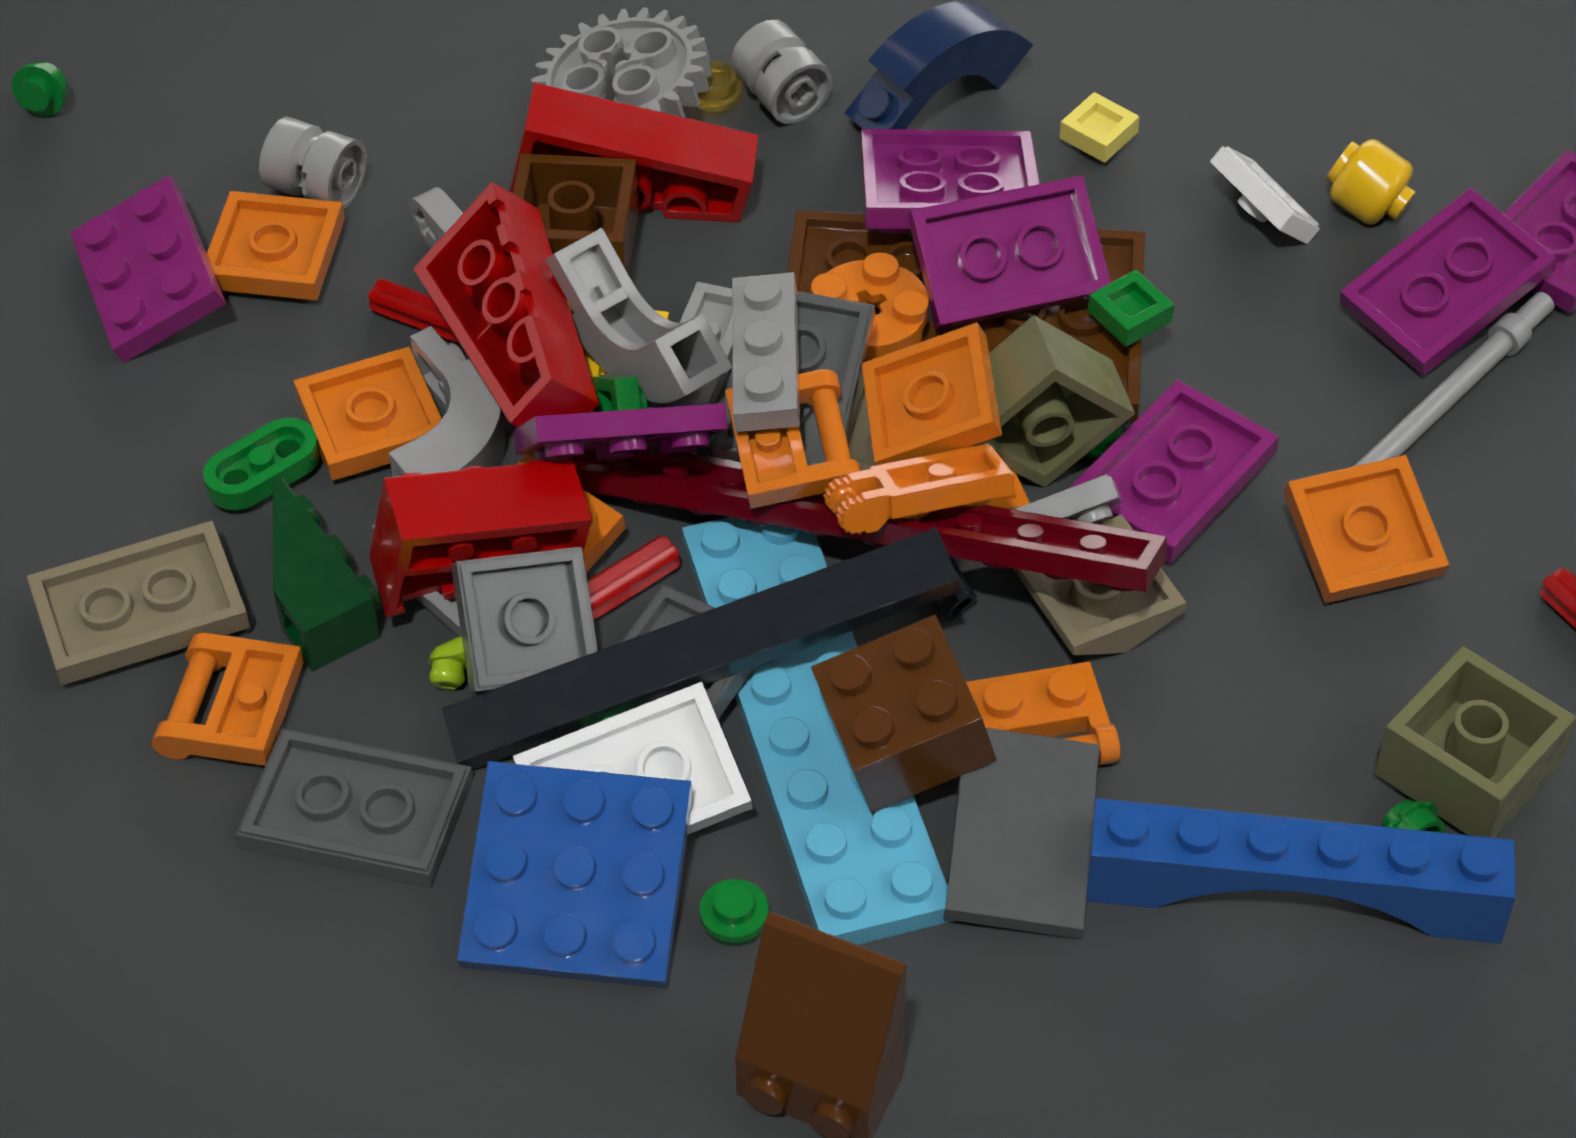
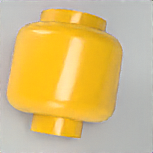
M1369 139L1361 145L1352 141L1326 177V180L1332 183L1330 188L1331 200L1366 225L1377 224L1386 214L1396 220L1416 193V191L1407 186L1413 175V167L1410 162L1376 139Z

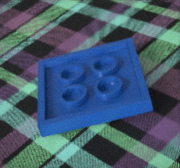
M488 761L457 957L460 967L667 989L693 795L692 782L688 780Z

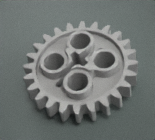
M643 7L636 17L629 18L626 9H621L617 20L609 21L604 14H601L598 17L597 26L591 28L582 22L578 24L580 34L576 37L562 34L559 37L563 47L547 48L545 52L548 61L536 63L535 67L539 76L531 79L532 85H534V82L686 118L682 107H698L700 105L697 93L709 90L706 77L711 76L713 72L709 62L711 59L705 39L700 37L696 25L688 27L684 16L677 17L671 21L668 10H663L654 18H651L648 8Z

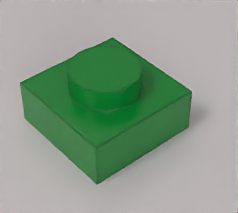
M1134 270L1089 294L1088 312L1127 347L1172 322L1175 304L1138 270Z
M612 373L591 377L599 404L595 407V412L648 409L645 393L638 385L636 376Z

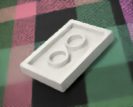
M702 682L513 756L515 763L522 765L691 781L693 795L687 835L753 809L751 798Z

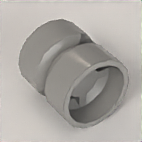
M766 20L756 24L742 35L734 47L731 55L732 70L751 93L757 96L761 104L777 121L784 124H793L808 119L828 99L832 89L831 72L812 50L806 48L804 42L786 23L780 20Z
M285 116L275 123L264 141L259 161L260 178L266 187L292 196L299 197L303 195L306 199L342 202L344 210L356 198L362 186L367 166L366 147L360 140L332 131L323 133L319 126Z

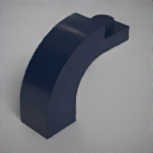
M955 1L933 7L900 27L875 51L868 61L877 68V71L844 113L862 129H907L928 100L942 87L957 78L966 75H978L1000 89L1033 44L981 4L969 1Z

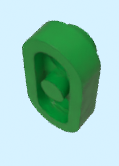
M280 418L264 425L214 454L206 462L203 469L206 491L211 502L227 510L246 509L273 494V479L282 476L285 482L290 485L310 473L320 459L318 440L312 425L298 418Z

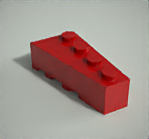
M491 182L413 269L511 424L520 427L535 416L590 413L599 404L567 298L545 261L553 253L539 208Z

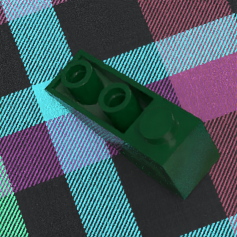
M282 476L273 479V592L283 633L292 645L301 646L303 660L309 669L314 672L379 639L376 611L382 608V604L371 580L365 574L357 577L350 568L351 563L348 553L340 539L335 534L326 536L322 531L318 514L310 499L305 494L296 496Z

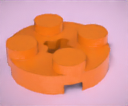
M877 252L870 254L865 260L839 265L827 273L816 276L811 283V294L872 304L880 309L879 314L874 317L864 362L917 344L923 338V329L928 324L929 297L926 288L912 272L899 267L898 260L890 254Z

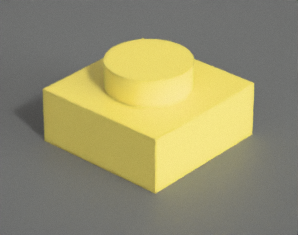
M1094 92L1061 121L1059 138L1105 163L1138 133L1140 116Z

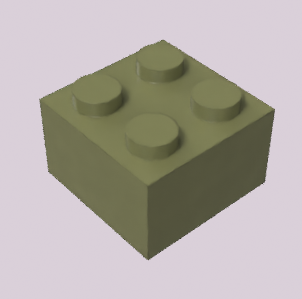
M1033 315L989 353L1002 435L972 446L988 443L1011 471L1045 488L1131 418L1135 412L1112 359Z
M1462 646L1386 726L1375 774L1415 801L1433 802L1438 809L1437 815L1465 834L1496 838L1562 765L1576 716Z

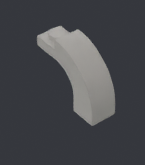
M602 228L545 259L575 312L572 314L582 345L607 374L616 373L636 376L638 385L643 389L648 401L656 403L676 401L732 369L729 359L703 313L687 322L677 323L658 314L644 300L634 286Z
M431 326L411 335L413 356L431 395L446 411V414L429 432L389 452L392 476L398 477L413 472L428 474L457 471L473 466L485 468L501 466L505 456L507 439L504 413L470 358L466 360L456 344L450 343L447 345Z

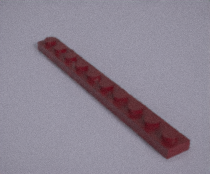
M647 446L646 451L635 452L634 457L624 459L597 460L596 449L584 450V455L572 457L582 489L591 495L606 494L629 498L643 505L662 504L684 508L698 515L717 514L739 518L753 525L763 526L772 524L800 529L813 536L833 535L855 539L874 547H883L937 527L949 557L982 562L984 565L995 569L1015 568L1043 573L1055 580L1076 579L1103 584L1116 591L1136 590L1146 592L1166 560L1167 536L990 505L973 507L960 505L931 511L928 515L917 519L889 518L879 531L871 533L862 531L860 535L858 533L852 535L851 532L846 533L844 528L838 523L837 512L833 513L826 505L825 498L823 497L825 493L751 509L741 462L691 453L659 456L658 448Z

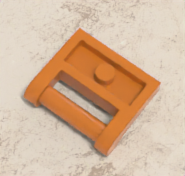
M822 369L799 374L800 404L807 403L813 406L826 460L824 463L810 466L807 464L799 426L736 432L733 419V388L725 389L751 509L825 493L824 488L828 487V482H832L833 478L837 479L840 475L846 477L848 473L861 471L859 463L851 459L837 401L841 397L842 391L836 372Z
M211 633L194 634L185 653V658L188 661L185 674L167 720L157 725L151 746L158 754L173 760H182L189 755L266 766L304 664L301 646ZM222 666L227 667L206 724H194L213 672L220 670Z
M1090 661L966 682L986 728L1046 737L1086 732V735L1062 739L1099 744L1098 765L1120 762L1121 751L1118 734L1114 724L1110 723Z

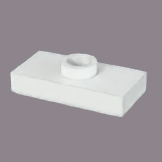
M1222 146L1210 160L1243 194L1238 200L1240 206L1260 222L1264 223L1268 219L1278 230L1306 244L1320 230L1318 227L1319 223L1253 159L1228 146Z

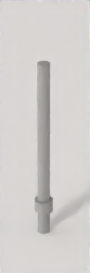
M1537 292L1516 313L1505 314L1489 329L1488 339L1354 466L1401 456L1505 355H1515L1531 340L1532 329L1554 309L1552 298L1544 292Z

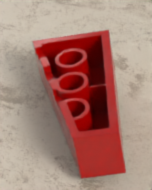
M534 82L509 192L513 194L521 153L636 159L639 212L643 210H661L665 219L740 222L753 183L759 135Z

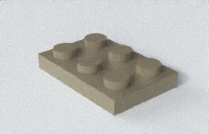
M213 521L26 576L61 686L186 648L192 636L197 633L228 635L250 628L246 609Z

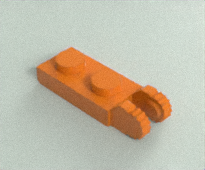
M986 443L871 466L868 470L848 473L846 477L840 475L839 478H833L832 482H828V487L824 488L825 494L823 497L828 508L833 513L837 512V521L846 533L851 532L852 535L854 533L860 535L862 531L866 533L879 531L889 518L917 519L928 515L931 511L960 505L981 506L990 502L991 499L1014 495V474L994 448Z

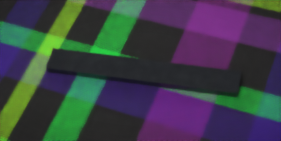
M935 527L441 709L457 764L470 766L474 770L487 765L488 761L496 762L598 723L605 717L621 714L699 682L706 685L961 591L938 528Z

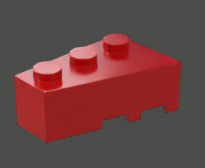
M573 459L556 461L533 460L525 464L487 468L473 466L463 470L428 474L413 472L398 477L384 478L369 559L386 618L405 613L404 601L442 590L445 600L456 597L451 564L456 561L582 547V552H584L592 523V516Z

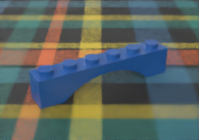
M1096 798L1086 901L1157 908L1182 899L1222 892L1254 890L1302 892L1339 898L1375 908L1408 922L1431 937L1501 944L1516 899L1514 840Z

